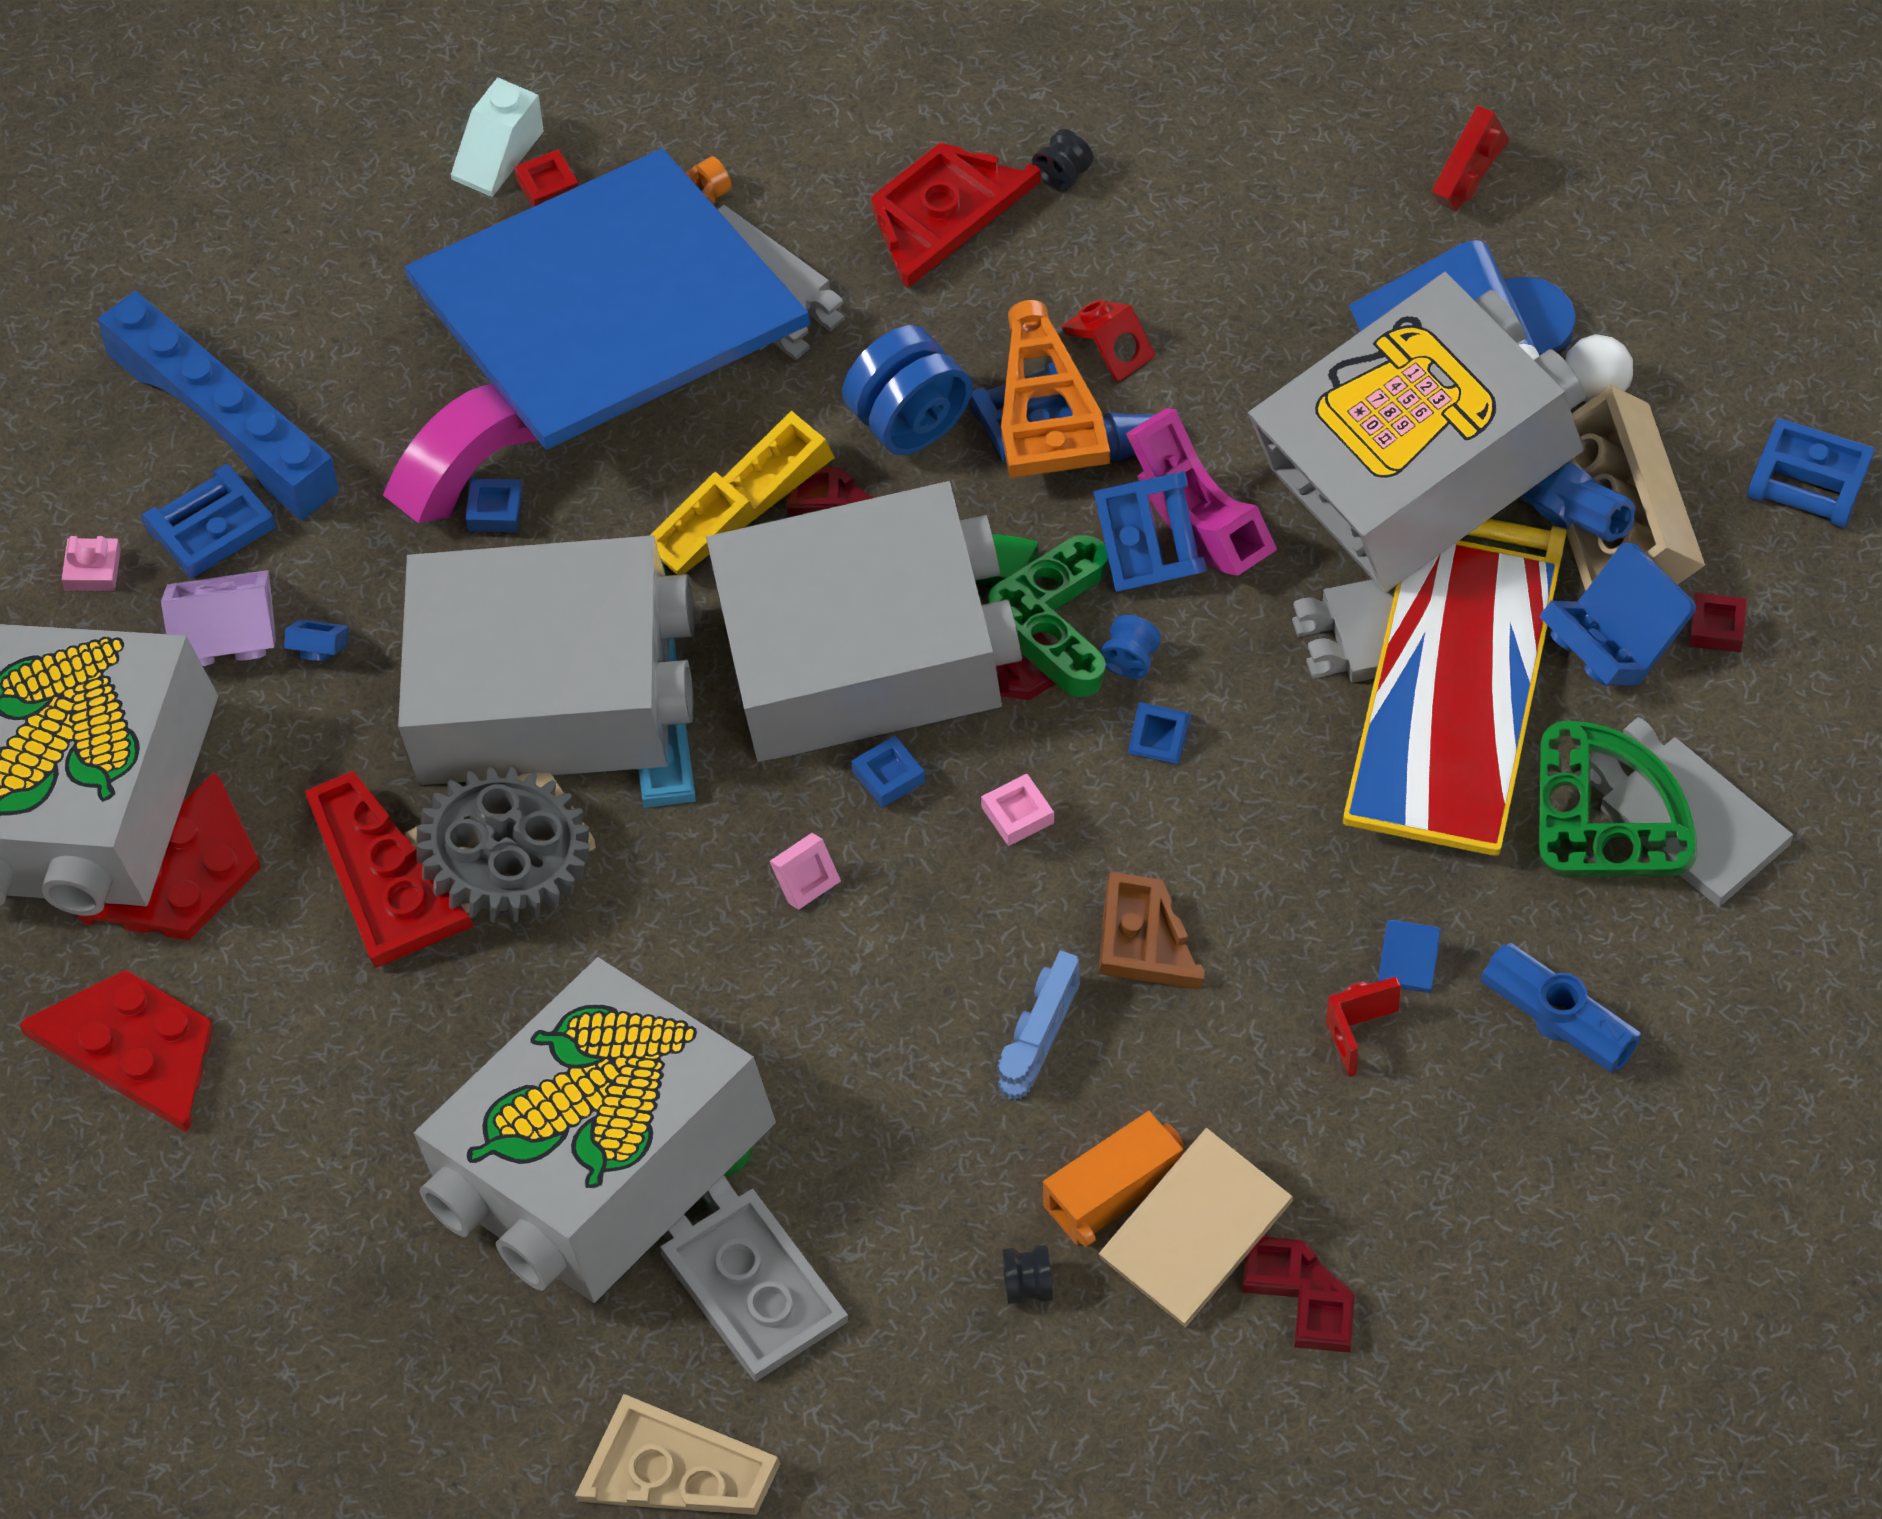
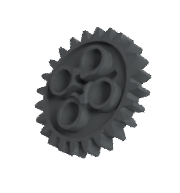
M488 767L487 779L481 781L472 771L467 772L465 787H462L453 780L448 781L447 796L435 792L432 796V808H423L421 825L417 826L416 859L417 862L423 863V880L434 879L433 894L435 896L450 891L449 907L451 909L458 907L465 901L469 903V917L474 918L482 908L488 909L490 921L494 923L498 919L500 911H508L511 920L515 923L518 922L520 909L526 908L532 916L538 918L540 917L541 902L554 909L558 908L560 893L568 896L574 894L575 880H583L585 863H588L589 826L582 825V808L571 809L572 795L566 793L555 797L556 782L554 780L542 787L537 786V772L534 771L524 781L517 780L515 767H510L506 778H498L495 769ZM535 839H544L546 841H536ZM460 847H470L472 849H461ZM502 874H513L515 876H504Z

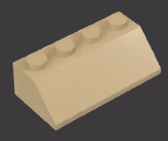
M1610 385L1572 413L1584 451L1569 462L1584 470L1597 484L1629 498L1636 506L1633 518L1634 526L1624 539L1617 538L1609 542L1573 524L1567 529V536L1585 591L1623 543L1638 545L1678 585L1705 566L1701 551L1649 403Z

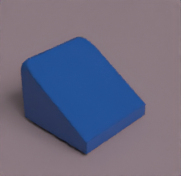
M1139 702L1128 753L1179 764L1193 714Z
M1388 920L1378 982L1397 977L1401 989L1431 993L1439 950L1440 928L1398 920Z

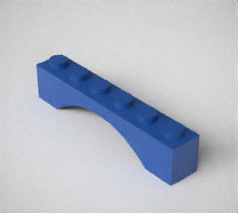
M136 290L97 318L106 354L140 383H147L163 389L196 412L238 454L264 489L299 520L305 519L339 492L333 460L326 451Z

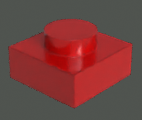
M559 149L514 167L516 180L532 207L579 186L577 179Z

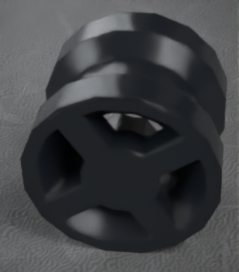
M1060 129L1050 138V146L1042 147L1033 156L1032 165H1036L1041 169V180L1058 191H1067L1076 182V174L1084 173L1093 164L1094 156L1089 145L1082 137L1073 131Z
M1037 1245L1031 1252L1019 1253L1014 1248L1002 1249L1007 1304H1019L1024 1297L1034 1296L1040 1301L1053 1300L1048 1246Z

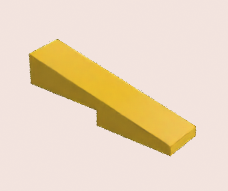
M791 411L723 478L714 472L651 534L655 536L661 561L677 575H684L710 554L707 536L746 527L833 460L835 457L826 439Z

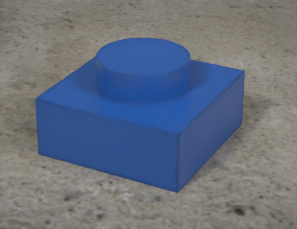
M471 478L466 512L467 531L518 533L523 495L521 480Z
M299 619L286 628L284 648L300 650V657L304 659L329 660L331 655H335L347 647L349 626Z
M896 736L889 738L851 761L853 774L881 808L925 783V771Z

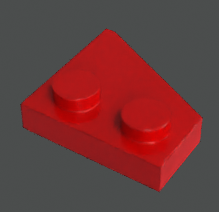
M1479 105L1476 106L1431 191L1440 205L1457 212L1464 201L1468 202L1475 194L1480 179L1510 139L1494 112Z

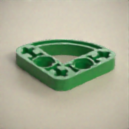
M1562 721L1547 728L1542 736L1540 754L1539 849L1543 863L1548 870L1556 875L1565 877L1675 876L1691 869L1697 857V837L1689 804L1672 772L1651 750L1622 732L1598 724ZM1563 736H1571L1574 745L1580 746V749H1573L1570 752L1571 771L1574 773L1581 770L1580 776L1562 772V761L1559 752L1552 749V746L1561 745ZM1591 751L1613 757L1625 763L1645 778L1664 803L1671 823H1590ZM1550 771L1559 772L1558 774L1550 776ZM1567 785L1577 789L1581 797L1578 805L1573 810L1561 812L1551 806V795L1557 788ZM1618 836L1629 839L1634 849L1628 860L1622 863H1613L1604 857L1603 849L1608 840ZM1649 836L1648 843L1650 848L1666 847L1668 838L1676 837L1678 838L1679 845L1687 847V850L1678 852L1676 861H1667L1664 852L1648 851L1650 862L1641 863L1643 848L1640 837ZM1595 837L1593 850L1597 862L1588 863L1587 852L1570 853L1568 862H1560L1557 854L1550 851L1551 849L1559 848L1561 839L1564 838L1570 839L1574 848H1589L1586 838Z

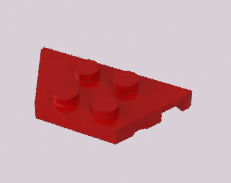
M940 142L871 196V210L903 285L907 288L912 286L1041 182V169L1036 165L1028 163L1024 170L1000 165L999 156L982 152L970 153L961 147Z
M213 772L182 802L148 905L105 903L100 913L90 916L77 915L78 920L90 925H94L95 920L123 924L124 929L140 933L156 931L162 933L165 937L190 941L261 869L259 858L219 775Z
M124 970L25 1018L19 1024L23 1035L185 1133L191 1127L193 1120L191 1111L196 1090L200 1089L204 1072L203 1059L209 1050L213 1033L211 1020L133 973Z

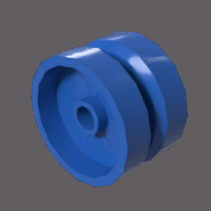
M914 325L893 329L875 340L859 355L848 371L842 387L843 402L865 425L870 426V431L892 454L904 456L920 451L946 434L961 417L972 395V379L950 355H945L944 349L923 327Z

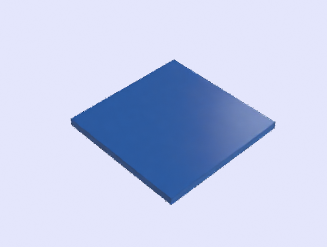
M663 148L404 266L408 281L545 450L810 325L809 312Z

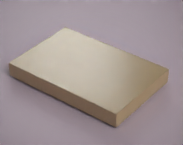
M1205 1128L1100 1251L1099 1257L1186 1328L1293 1202V1197L1208 1128Z

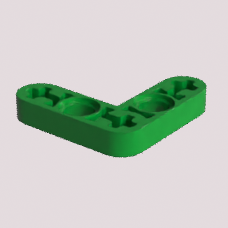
M1077 535L1069 538L1002 580L990 590L987 604L1009 600L1021 653L1063 691L1077 697L1090 696L1100 689L1106 667L1105 658L1099 650L1061 618L1055 610L1099 583L1104 577L1108 561L1106 546L1101 540L1089 535ZM1075 558L1079 560V562L1076 564H1074ZM1041 577H1048L1057 581L1060 587L1055 590H1045L1038 587L1034 581ZM1038 632L1050 633L1059 642L1054 645H1042L1036 642L1032 635Z

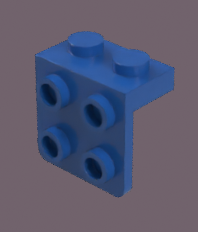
M1623 543L1578 602L1550 601L1539 617L1552 629L1550 635L1558 645L1570 652H1575L1586 663L1584 669L1593 680L1603 686H1637L1694 615L1696 605L1638 545Z

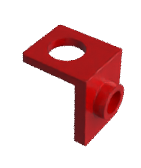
M1103 299L1096 300L1085 305L1076 316L1061 325L1065 335L1094 339L1113 379L1116 381H1121L1155 357L1154 350L1132 306L1129 304L1105 302ZM1123 333L1132 335L1136 343L1135 354L1126 362L1118 360L1114 353L1115 341Z
M1397 977L1372 984L1368 982L1356 983L1341 993L1328 996L1326 1024L1348 1076L1356 1074L1358 1046L1349 1026L1399 1011L1401 985Z

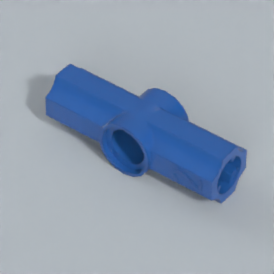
M1570 462L1564 464L1518 498L1533 505L1541 515L1559 527L1569 529L1573 524L1609 542L1617 538L1624 539L1634 526L1633 518L1636 506L1632 501L1617 492L1597 484L1589 474Z
M1511 942L1508 945L1503 944L1494 953L1487 967L1482 972L1481 982L1535 1020L1538 1031L1543 1036L1555 1041H1566L1611 1074L1616 1070L1620 1071L1630 1060L1634 1050L1640 1043L1641 1033L1587 996L1586 987L1578 977L1569 973H1554ZM1564 1005L1570 1009L1563 1011L1557 1010L1552 1006Z

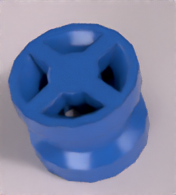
M1134 615L1118 616L1110 627L1111 640L1106 641L1100 651L1105 658V668L1114 674L1130 679L1143 678L1151 666L1149 655L1155 653L1160 645L1161 634L1151 622Z

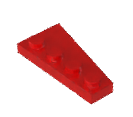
M354 771L305 791L369 958L375 969L474 927L471 918L461 905L454 909L449 907V892L438 896L433 894L434 879L423 880V863L417 862V850L392 822L388 813Z

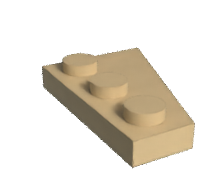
M623 1394L575 1497L578 1502L757 1515L781 1463L777 1456Z

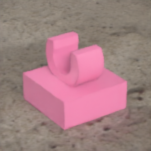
M77 536L67 538L62 573L64 590L115 591L121 552L118 539H105L103 536H97V539L77 538Z
M1028 774L981 796L982 809L1008 846L1054 824V811Z
M813 833L770 860L772 869L788 903L798 910L841 882L823 839Z

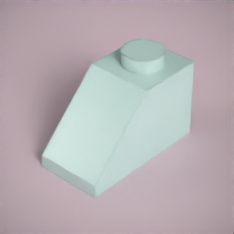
M497 77L471 111L451 172V179L493 197L512 173L514 167L519 164L544 132L539 95Z

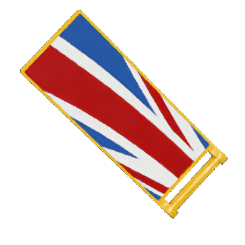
M1489 518L1467 535L1546 550V557L1459 540L1396 585L1344 811L1343 823L1346 826L1493 856L1500 854L1547 630V624L1539 616L1550 601H1553L1567 529L1552 526L1551 530H1545Z

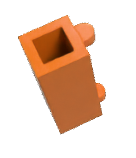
M1147 1111L1043 1181V1206L1076 1245L1081 1243L1084 1247H1087L1096 1241L1094 1235L1096 1232L1146 1199L1181 1158L1185 1150L1184 1143L1178 1132L1170 1124L1165 1123L1162 1125L1150 1111Z

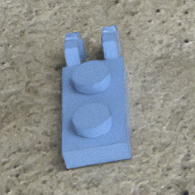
M1060 950L1052 968L1044 967L1035 986L1034 997L1038 999L1031 1013L1024 1011L1021 1014L1014 1033L1015 1043L1005 1046L1002 1051L1001 1060H998L999 1065H997L1000 1077L998 1085L1000 1093H1003V1097L1007 1096L1008 1100L1014 1099L1016 1101L1018 1098L1022 1100L1023 1096L1027 1097V1092H1030V1087L1034 1085L1079 988L1078 956Z

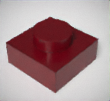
M1695 592L1694 602L1696 611L1691 621L1689 647L1741 653L1747 598Z

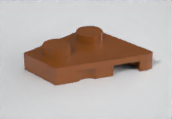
M1109 872L1105 888L1098 974L1201 989L1205 972L1201 964L1195 965L1186 945L1188 935L1181 919L1172 911V900L1163 880Z

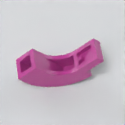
M492 384L480 386L453 400L421 429L396 465L383 496L417 523L448 518L451 516L467 480L488 456L505 446L538 440Z
M1165 408L1126 433L1144 471L1137 476L1139 481L1185 471L1188 486L1183 488L1198 556H1204L1206 564L1220 572L1238 576L1277 550L1257 505L1241 503L1232 499L1217 486L1206 472L1176 409ZM1160 492L1149 495V499L1155 509L1171 528L1164 493Z

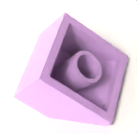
M269 570L167 584L161 600L166 634L186 635L202 666L215 663L214 656L235 653L236 660H252L266 656V649L274 648L276 634Z

